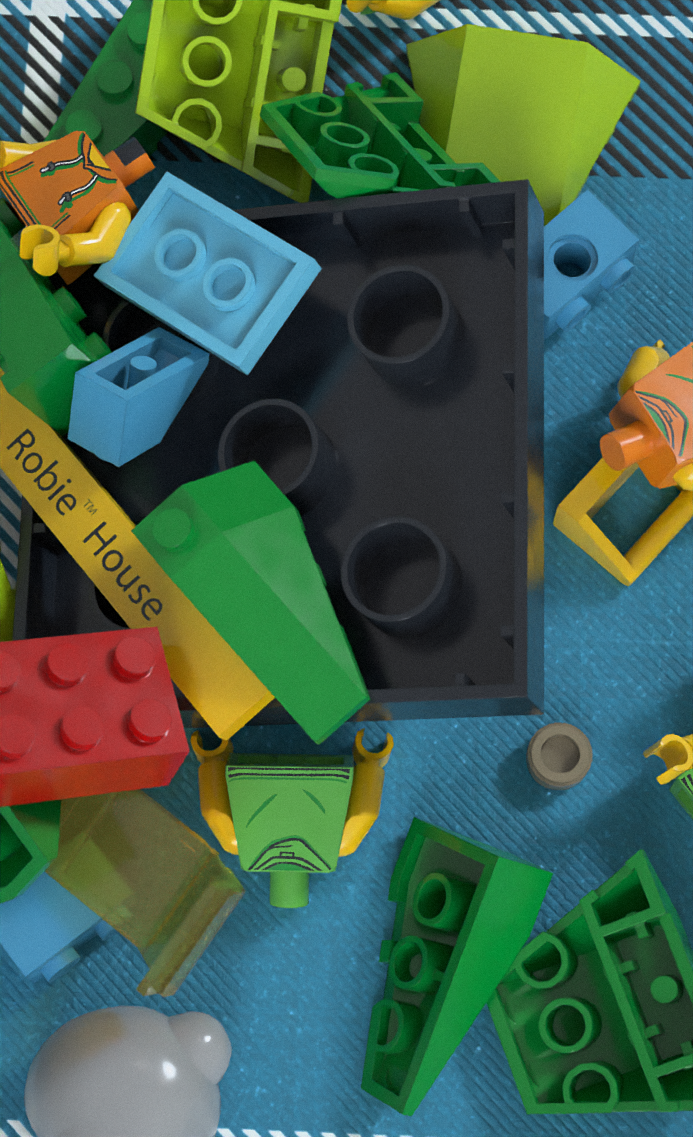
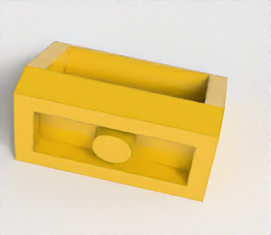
M602 457L558 505L553 525L617 580L626 586H631L693 517V491L683 490L678 484L674 485L681 493L623 556L591 518L639 466L635 463L620 471H616L610 468Z

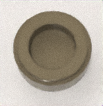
M567 723L548 724L540 728L533 735L526 752L528 771L533 779L545 788L551 790L570 789L578 785L589 771L593 756L592 747L586 735L577 727Z

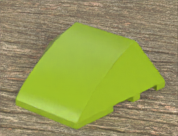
M152 0L135 113L298 203L309 202L312 177L260 117V112L263 104L316 91L323 93L334 23L339 22L342 0Z
M465 24L406 44L414 92L424 101L419 117L420 126L455 163H483L501 182L528 179L544 211V226L577 199L589 177L592 167L605 144H608L617 122L629 101L633 99L641 82L588 42Z

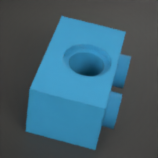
M588 189L544 226V341L558 328H561L564 332L574 328L589 312L591 305L588 302L603 289L609 294L616 291L629 279L635 270V266L632 263L639 239ZM561 263H573L578 265L584 271V274L578 277H568L561 274L556 269V266Z

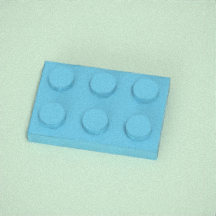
M166 171L127 227L115 256L110 261L102 263L94 277L105 287L248 376L322 268L311 256Z

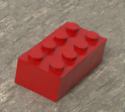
M158 627L0 642V807L169 785L190 751Z

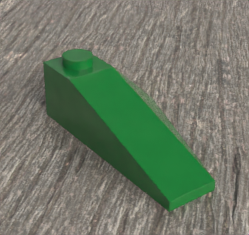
M255 461L181 485L131 530L169 578L316 744L320 745L370 700L345 631L337 620L325 589L327 584L322 571L315 562L304 534L305 527L300 514Z
M413 817L390 879L387 901L397 903L392 940H382L379 962L388 964L383 1000L378 1001L372 1007L361 1089L402 1115L412 1116L530 937L551 881L552 872L506 851L423 819Z

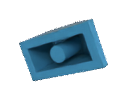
M158 327L75 372L68 439L94 453L101 460L110 462L117 467L122 466L161 442L206 369L210 354Z

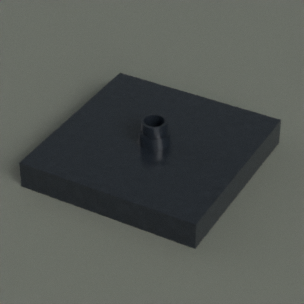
M528 179L233 210L311 256L322 268L248 376L105 287L94 277L102 263L93 264L68 286L58 271L48 277L56 290L64 286L84 310L87 317L80 321L79 324L86 335L89 336L95 332L105 342L111 352L160 327L210 354L206 369L161 442L122 466L117 467L110 462L101 460L94 453L69 440L68 433L64 436L61 435V437L135 526L181 485L255 461L300 514L305 527L304 534L315 562L320 566L327 584L325 589L337 620L345 631L370 696V700L346 722L544 715V211ZM22 495L13 641L131 629ZM171 679L183 727H210ZM274 698L244 726L298 723L281 703Z

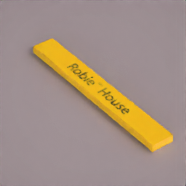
M0 368V377H1V376H3L5 373H4V371ZM0 379V468L131 629L158 627L171 679L217 736L227 741L275 697L131 531L136 527L135 524L61 435L11 396Z

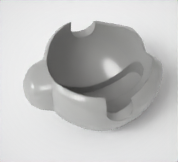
M121 1005L82 1014L59 1027L42 1044L35 1055L28 1071L24 1090V1104L27 1117L37 1137H215L221 1113V1096L218 1083L222 1080L230 1063L232 1054L231 1042L222 1024L214 1017L203 1012L190 1011L169 1017L144 1006Z

